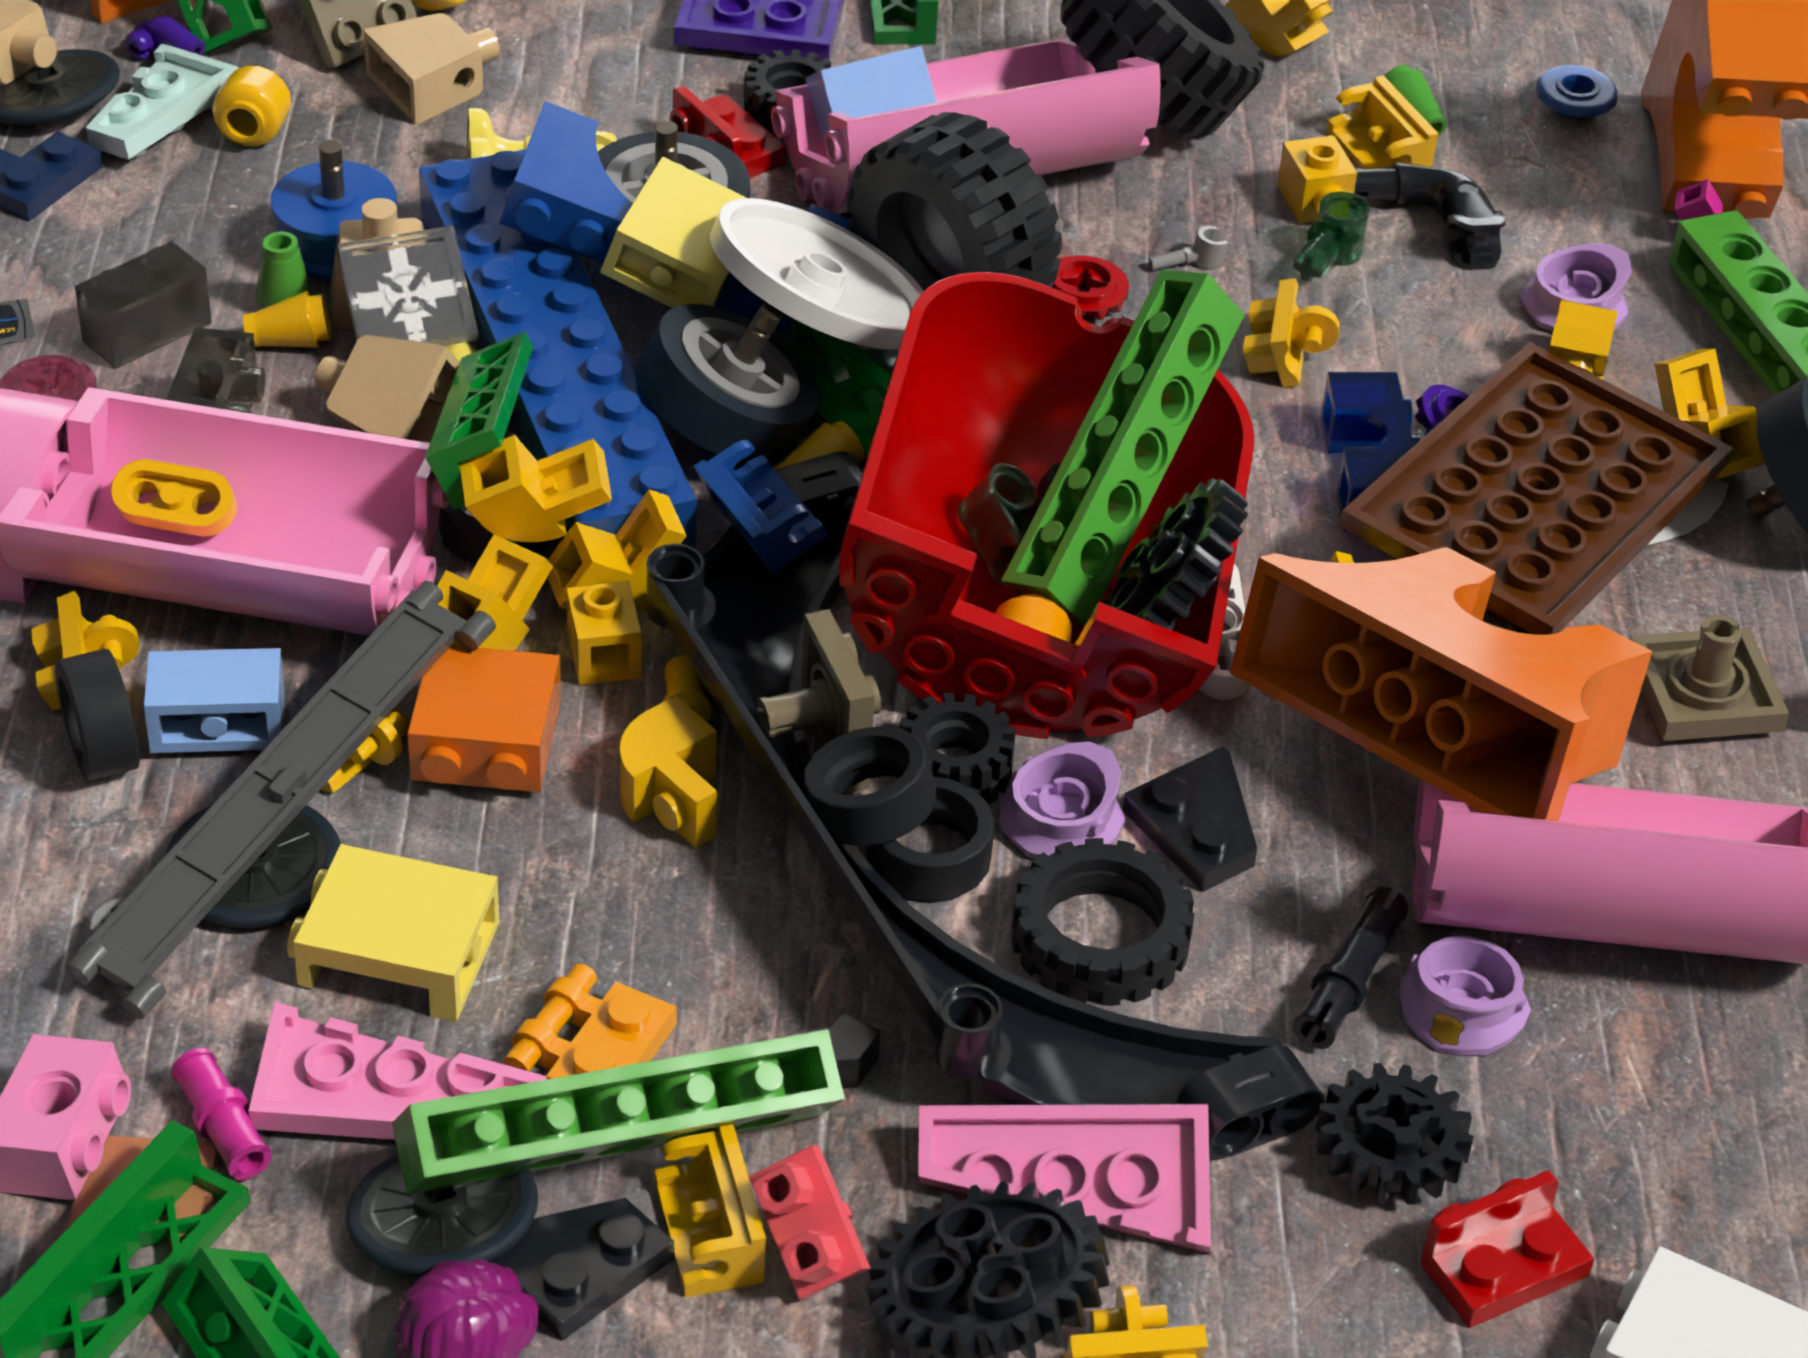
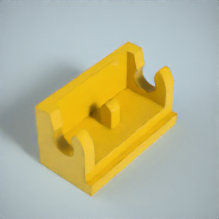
M1384 76L1375 77L1372 83L1348 88L1337 95L1336 100L1341 105H1350L1354 102H1357V105L1348 114H1339L1328 119L1326 132L1330 136H1335L1344 152L1359 168H1383L1391 166L1392 162L1395 161L1433 166L1438 132Z
M734 1124L719 1126V1131L679 1137L665 1143L662 1146L665 1160L671 1161L684 1157H695L686 1164H672L654 1170V1183L667 1233L674 1240V1259L684 1298L764 1284L766 1237Z

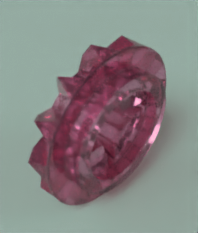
M61 355L38 356L22 361L7 371L0 382V388L75 401L81 399L88 387L97 389L95 374L88 365L75 358ZM58 385H59V391H52V390H56V388H57Z

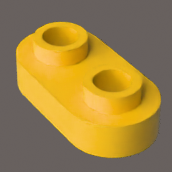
M140 459L123 466L115 475L111 485L113 501L122 516L129 522L140 526L195 536H212L224 531L233 522L237 513V499L229 482L224 476L211 470L150 459ZM150 491L157 492L153 501L146 504L138 503L144 493ZM204 503H216V507L210 513H197L199 507Z

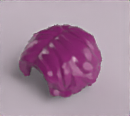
M484 1259L444 1261L432 1267L427 1274L420 1277L399 1298L400 1307L394 1316L395 1325L392 1330L399 1358H518L519 1353L530 1345L536 1333L539 1308L533 1295L521 1292L519 1278L509 1267H502Z

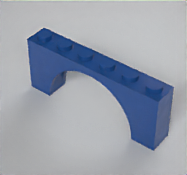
M544 102L499 224L604 263L616 230L633 203L615 186L600 161L596 146L598 121L550 102ZM810 204L808 212L849 230L848 224L850 219ZM730 273L715 306L753 320L761 305L769 303L750 291ZM781 312L782 319L777 325L776 330L790 335L791 317ZM811 333V342L817 345L813 337V334Z

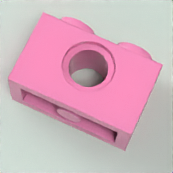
M32 1035L0 1096V1192L77 1200L89 1173L94 1172L101 1163L104 1143L117 1117L122 1116L126 1112L130 1102V1079L123 1072L113 1042Z

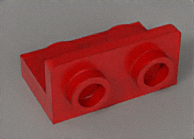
M684 85L673 89V110L670 112L669 119L678 126V132L702 136L727 147L743 161L750 178L786 165L787 147L727 94L712 97L702 102Z
M1547 1170L1525 1180L1523 1178L1509 1180L1492 1194L1465 1205L1463 1203H1455L1445 1207L1430 1221L1420 1265L1468 1328L1590 1277L1595 1258L1553 1207L1559 1181L1551 1171Z

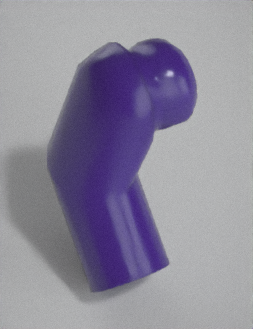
M161 16L135 26L131 33L127 34L125 39V47L132 57L142 60L150 54L154 56L153 52L162 43L198 55H203L206 44L168 16Z

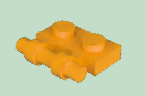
M578 963L574 965L566 977H558L554 980L544 994L543 1000L545 1005L534 1019H526L514 1033L511 1040L513 1048L504 1058L503 1064L529 1072L536 1064L550 1070L546 1076L547 1079L648 1062L653 1059L677 1025V1006L618 982L613 984L602 1000L591 996L588 993L597 982V975L589 966ZM566 1022L581 1027L571 1042L557 1037Z

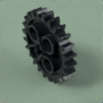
M1211 478L1206 485L1202 482L1199 483L1192 495L1186 492L1175 508L1170 506L1167 509L1163 521L1158 526L1153 524L1150 527L1148 537L1136 544L1119 568L1117 573L1118 579L1106 589L1110 595L1102 603L1173 630L1175 622L1180 616L1186 619L1189 615L1191 604L1205 596L1222 572V561L1234 552L1235 549L1230 544L1243 533L1240 525L1248 516V513L1244 511L1248 505V502L1243 499L1244 496L1222 479L1217 481L1214 478Z
M1001 1181L993 1195L983 1196L981 1189L976 1184L970 1187L967 1200L958 1202L953 1196L946 1193L941 1196L943 1208L936 1212L921 1206L915 1208L919 1223L915 1226L906 1223H896L893 1225L897 1241H885L877 1244L880 1260L869 1263L871 1269H868L871 1282L865 1284L880 1334H888L891 1348L894 1351L908 1347L911 1358H926L932 1353L934 1358H982L990 1356L993 1358H1008L1009 1352L1019 1350L1027 1358H1036L1034 1343L1044 1339L1051 1344L1060 1346L1064 1343L1060 1329L1062 1325L1083 1328L1086 1325L1082 1308H1099L1101 1306L1099 1288L1109 1286L1110 1281L1106 1266L1110 1265L1103 1234H1100L1097 1218L1095 1215L1085 1216L1083 1203L1080 1200L1065 1204L1062 1190L1055 1189L1040 1199L1036 1183L1033 1182L1026 1185L1018 1195L1010 1194L1007 1181Z

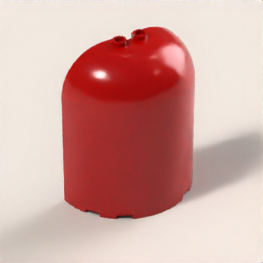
M970 272L957 274L934 283L918 297L913 305L902 335L841 547L839 582L840 587L844 586L852 610L849 619L869 653H880L898 671L896 680L921 699L933 696L936 703L939 704L942 703L943 693H954L955 702H964L965 693L975 695L976 706L980 707L988 700L996 704L995 715L1004 711L1009 717V726H1014L1015 735L1039 739H1048L1050 730H1083L1089 738L1133 729L1134 720L1161 708L1166 713L1174 710L1190 698L1206 682L1216 668L1239 537L1230 544L1235 550L1222 561V572L1203 598L1191 604L1190 612L1186 619L1180 616L1176 620L1173 630L1102 603L1110 595L1107 590L1095 607L1085 627L1072 625L1071 643L996 614L995 611L1000 604L1017 597L1001 580L1040 506L1037 499V487L1040 479L1053 465L1062 463L1134 320L1122 316L1121 318L1109 319L1102 326L1092 325L1080 316L1081 308L1077 303L1078 298L1044 284L1003 273ZM1218 369L1109 585L1118 579L1117 573L1130 551L1136 544L1148 537L1150 527L1153 524L1158 526L1163 521L1167 509L1170 506L1175 508L1186 492L1192 495L1199 483L1202 482L1206 485L1211 478L1217 481L1222 479L1244 496L1243 499L1245 500L1254 452V429L1243 400L1228 379Z

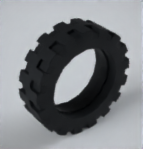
M1103 838L1085 839L1084 845L1074 846L1072 841L1055 846L1053 854L1048 856L1043 852L1031 862V871L1027 872L1024 870L1019 877L1017 893H1015L1011 927L1012 947L1015 953L1021 952L1020 964L1030 976L1036 973L1041 977L1040 985L1051 991L1057 992L1060 989L1069 993V998L1087 1003L1088 998L1101 1000V1005L1104 1006L1120 1005L1121 999L1130 997L1134 1002L1142 1001L1151 997V990L1158 987L1161 990L1167 988L1174 981L1175 970L1181 972L1186 964L1194 923V913H1192L1193 895L1190 889H1183L1184 878L1175 867L1167 869L1163 865V858L1150 850L1145 854L1136 851L1135 844L1118 840L1117 845L1104 844ZM1100 893L1121 897L1139 906L1155 922L1157 929L1149 938L1130 947L1102 949L1082 945L1063 935L1048 919V913L1057 904L1074 896Z

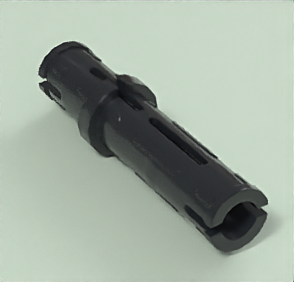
M1379 886L1370 891L1357 919L1331 962L1323 964L1315 974L1311 983L1313 993L1302 1011L1295 1017L1292 1026L1294 1034L1302 1043H1304L1314 1025L1320 1027L1309 1047L1314 1049L1329 1048L1334 1043L1337 1032L1343 1024L1346 1015L1355 1012L1363 1002L1367 994L1366 981L1369 979L1372 970L1400 923L1408 915V903L1399 892L1389 909L1383 908L1392 888Z

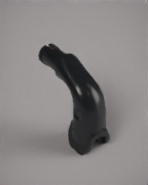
M1401 161L1392 162L1391 166L1383 168L1355 169L1357 178L1353 203L1392 200L1394 204L1412 203L1433 207L1446 221V245L1449 255L1458 266L1465 270L1492 269L1496 267L1502 252L1500 229L1506 225V216L1502 211H1495L1483 189L1472 178L1455 170Z

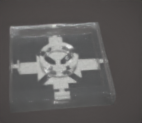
M453 225L337 244V255L357 340L364 335H374L442 346L477 341L478 329Z

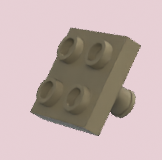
M300 0L326 69L339 66L365 55L364 29L417 18L411 0Z
M830 609L805 614L802 690L771 697H759L757 699L759 707H756L760 728L767 739L785 733L812 728L822 748L830 740L850 731L873 727V716L881 711V698L873 676H864L858 664L857 649L849 632H841ZM870 779L852 785L844 791V794L869 789Z
M1711 615L1703 620L1700 631L1630 636L1631 641L1653 651L1641 691L1663 741L1784 732L1789 711L1749 627L1739 628L1740 624L1736 620L1725 615Z

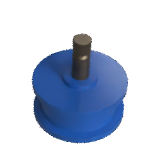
M325 140L318 146L320 162L297 168L278 181L271 194V209L276 222L279 224L275 232H288L297 238L308 277L316 280L331 281L339 224L345 220H362V205L374 198L389 199L397 206V193L391 180L382 172L364 164L343 161L341 143L336 140Z

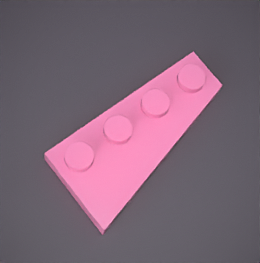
M274 1002L249 1106V1118L257 1130L395 1140L392 1122L409 1104L547 1080V1076L464 1053H459L453 1059L445 1058L424 1050V1042L398 1035L393 1043L359 1034L358 1024L330 1017L325 1025L300 1018L298 1016V1008Z
M1208 1104L919 1105L918 1177L920 1183L967 1195L970 1187L977 1184L983 1196L993 1195L1001 1181H1007L1010 1194L1017 1195L1026 1185L1033 1182L1036 1183L1040 1199L1047 1193L1060 1189L1062 1190L1065 1204L1080 1200L1083 1203L1085 1216L1095 1215L1099 1227L1210 1254Z

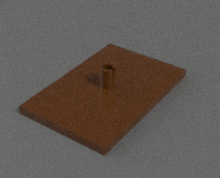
M1529 342L1343 509L1339 527L1396 559L1448 547L1496 572L1486 609L1531 634H1555L1561 632L1729 463L1733 447Z

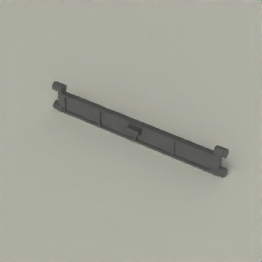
M424 581L415 591L412 590L77 950V955L66 966L70 976L77 982L87 985L98 973L129 992L122 1000L123 1007L135 1018L144 1019L166 994L165 987L151 975L455 641H458L467 650L475 651L496 628L492 617L486 612L478 610L466 621L438 605L443 599V593L433 582Z

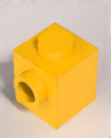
M1335 136L1283 142L1277 187L1298 223L1304 224L1350 217L1357 172Z
M630 582L601 583L566 588L567 634L578 685L641 679V628Z

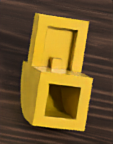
M1229 0L1224 6L1228 7L1237 17L1236 20L1248 30L1252 36L1251 40L1253 43L1272 56L1282 57L1297 51L1329 32L1322 21L1333 13L1329 4L1334 0Z
M1561 300L1549 352L1603 379L1618 311Z
M1699 349L1654 364L1663 411L1733 447L1729 463L1713 479H1721L1765 464L1757 434L1755 406L1726 405L1716 349Z
M513 435L503 439L500 447L459 463L465 507L489 532L511 541L543 542L564 537L567 534L565 519L612 501L605 454L594 439L537 461L520 440Z
M648 490L616 535L578 522L573 524L548 559L553 568L547 578L560 608L567 609L566 588L629 581L636 612L646 610V563L648 556L654 549L660 546L674 543L681 544L687 536L669 496Z
M493 534L468 579H464L447 570L445 571L437 585L443 593V599L438 605L466 621L478 610L486 612L494 620L496 628L479 648L515 651L530 630L523 622V619L553 566L545 557ZM455 641L452 644L462 646L458 641Z
M677 695L640 714L625 729L620 741V799L626 815L633 823L655 812L657 818L666 829L678 832L697 849L716 838L717 790L708 783V781L716 777L717 730Z

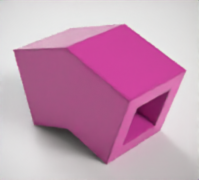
M1709 179L1677 190L1674 211L1680 221L1722 213L1723 203Z

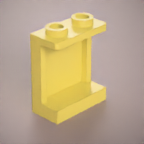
M662 157L617 228L600 273L671 308L684 304L715 306L730 272L721 263L711 246L710 231L721 208L726 203L746 197Z
M340 844L329 869H320L316 875L311 893V906L305 918L297 917L289 933L287 954L289 958L295 959L298 986L313 988L322 967L426 988L429 991L430 1017L457 1022L500 923L498 877Z

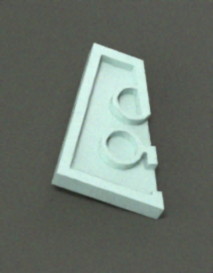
M162 43L153 52L156 62L150 69L149 67H140L133 74V88L129 92L114 95L85 127L89 144L101 151L128 160L142 155L147 151V147L169 133L179 131L185 126L186 122L204 110L212 108L215 96L225 80L233 71L239 68Z

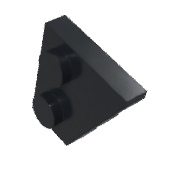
M1224 746L1125 793L1123 812L1202 892L1255 866L1257 854L1256 841L1230 751Z
M622 1198L534 1218L523 1237L512 1248L490 1261V1263L509 1267L516 1273L521 1284V1292L533 1295L537 1301L539 1308L538 1319L563 1341L673 1261L674 1240L630 1201Z

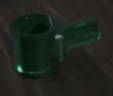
M1333 192L1321 199L1318 218L1307 232V244L1293 260V268L1300 272L1302 280L1311 282L1315 277H1322L1331 265L1348 266L1361 259L1370 211L1369 204L1364 198L1350 192Z

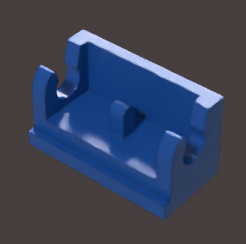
M748 440L738 441L706 462L703 459L694 465V468L714 504L770 572L774 574L822 541L828 534L822 523L800 501L772 468L764 455L758 456L748 461L742 468L734 470L735 465L741 459L748 457L755 450Z

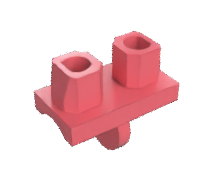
M811 1145L748 1176L799 1300L809 1299L836 1283L871 1269L851 1223V1219L854 1216L848 1203L842 1201L819 1146Z

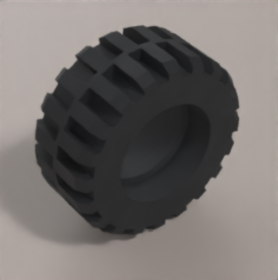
M1062 0L1060 19L1061 23L1066 26L1065 32L1070 41L1077 45V51L1084 60L1089 61L1096 69V73L1118 69L1117 60L1140 57L1160 64L1161 92L1158 122H1160L1162 127L1171 132L1176 130L1181 136L1188 138H1200L1213 134L1261 82L1264 59L1261 58V51L1258 45L1252 42L1251 34L1236 20L1235 14L1219 0Z
M942 112L937 116L931 115L871 148L862 157L860 164L855 169L850 183L852 189L847 197V211L852 213V218L848 224L849 231L868 241L897 262L914 278L923 291L944 278L970 272H994L1015 275L1052 288L1061 260L1056 257L1060 255L1062 249V234L1057 232L1055 228L1059 217L1055 204L1049 203L1045 190L1048 187L1041 174L1036 175L1028 164L1031 159L1022 148H1014L1009 143L1010 136L999 128H987V121L970 115L964 116V114L956 112Z

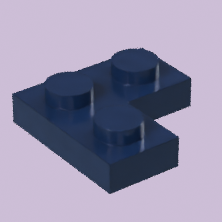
M59 131L52 134L22 157L0 149V209L28 222L102 168L100 149Z

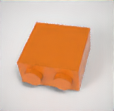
M451 645L421 680L408 730L410 780L541 793L561 704L560 655L479 647L475 651H470L463 646Z

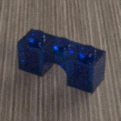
M1397 372L1327 373L1320 418L1328 454H1343L1336 490L1341 515L1343 509L1421 439L1418 433H1411L1412 401L1410 396H1402Z

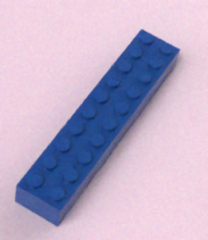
M526 149L518 151L504 150L494 155L465 160H446L440 164L419 167L421 221L429 240L450 237L473 340L477 349L481 350L523 332L527 333L533 345V350L509 420L515 436L537 461L590 439H594L604 451L612 501L565 519L567 533L573 524L578 522L616 535L646 492L652 490L669 496L687 535L681 544L696 549L697 499L653 408L639 387L636 373L578 253L499 224Z

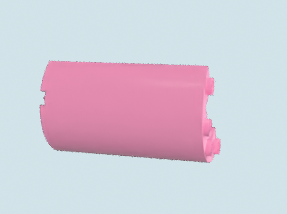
M1069 37L926 63L937 103L852 118L841 112L828 113L830 130L825 132L823 142L807 85L775 90L777 106L772 107L771 121L776 137L778 139H785L795 171V183L800 199L802 201L810 200L812 205L832 213L843 214L848 213L847 197L852 189L850 183L862 157L878 144L931 115L937 116L942 112H956L964 114V116H974L987 121V128L996 127L1010 136L1009 143L1014 148H1022L1029 156L1031 161L1028 164L1036 175H1045L1137 157L1150 145L1148 138L1144 136L1146 129L1157 126L1161 92L1160 64L1140 57L1117 60L1118 69L1096 73V69L1090 62L1085 61L1077 51V45L1070 41Z
M88 387L66 419L70 472L48 505L45 507L44 491L19 487L0 513V551L2 557L11 571L22 573L24 578L370 636L412 590L415 591L424 581L434 583L436 559L431 557L439 512L440 508H447L450 502L425 458L430 443ZM140 459H150L215 471L224 476L229 482L237 499V513L233 522L224 531L212 536H195L136 525L126 520L114 503L111 494L112 481L123 466ZM150 491L144 493L138 503L146 504L153 501L157 492ZM204 503L199 507L197 513H210L216 507V503Z
M1418 779L1413 836L1416 863L1415 871H1413L1412 875L1413 912L1417 923L1808 965V807L1572 783L1569 786L1559 821L1480 813L1466 805L1465 802H1461L1425 781Z

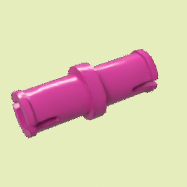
M195 1048L187 1051L174 1062L171 1072L173 1079L176 1083L178 1082L194 1109L192 1112V1122L202 1137L212 1140L226 1164V1170L230 1176L233 1175L237 1180H247L257 1176L270 1164L272 1151L267 1144L265 1145L249 1118L250 1103L240 1089L230 1086L217 1064V1059L213 1052L210 1053L206 1048Z

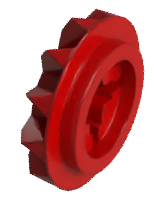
M1078 255L1060 258L1061 263L1058 275L1052 288L1078 298L1077 303L1081 308L1080 316L1082 318L1084 316H1093L1098 320H1103L1107 312L1117 313L1121 311L1124 300L1128 299L1129 281L1119 267L1109 261L1092 256ZM1082 283H1087L1089 292L1078 291V288H1081Z

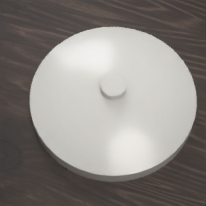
M755 198L736 199L726 203L721 208L710 231L711 246L721 263L745 287L774 308L813 329L844 341L878 349H899L913 305L924 291L905 269L868 241L808 211L775 201Z

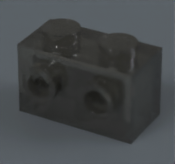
M173 241L155 247L141 256L112 269L105 270L99 275L75 285L82 342L114 369L124 366L212 323L206 268Z
M195 327L166 400L252 414L251 408L253 403L262 402L266 385L265 370L256 365L254 333Z

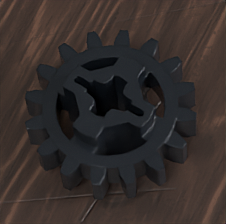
M1374 1063L1370 1078L1366 1079L1361 1073L1352 1069L1347 1071L1345 1086L1332 1083L1328 1087L1326 1102L1320 1103L1315 1128L1319 1132L1316 1150L1318 1154L1331 1155L1328 1172L1331 1176L1341 1175L1346 1172L1352 1175L1349 1187L1351 1192L1357 1193L1368 1185L1376 1188L1375 1195L1379 1203L1384 1204L1391 1191L1400 1192L1407 1205H1414L1418 1189L1423 1188L1426 1193L1436 1199L1442 1195L1445 1180L1455 1184L1460 1180L1464 1163H1468L1474 1137L1468 1134L1472 1120L1471 1113L1456 1111L1460 1097L1456 1091L1443 1094L1435 1091L1438 1077L1434 1074L1425 1077L1419 1082L1412 1079L1410 1065L1403 1064L1398 1076L1388 1075L1381 1063Z

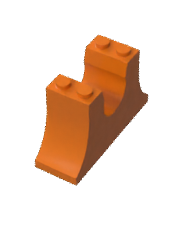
M1672 0L1641 89L1642 108H1646L1649 111L1657 138L1663 212L1675 213L1677 190L1709 179L1723 203L1722 213L1738 210L1744 219L1771 217L1783 188V150L1780 135V118L1785 120L1808 119V0Z
M1448 547L1397 560L1371 563L1322 562L1273 553L1261 556L1258 559L1229 673L1453 798L1465 802L1466 805L1480 813L1559 821L1570 784L1617 767L1653 651L1600 624L1567 627L1565 630L1555 634L1534 635L1506 630L1482 621L1496 572Z

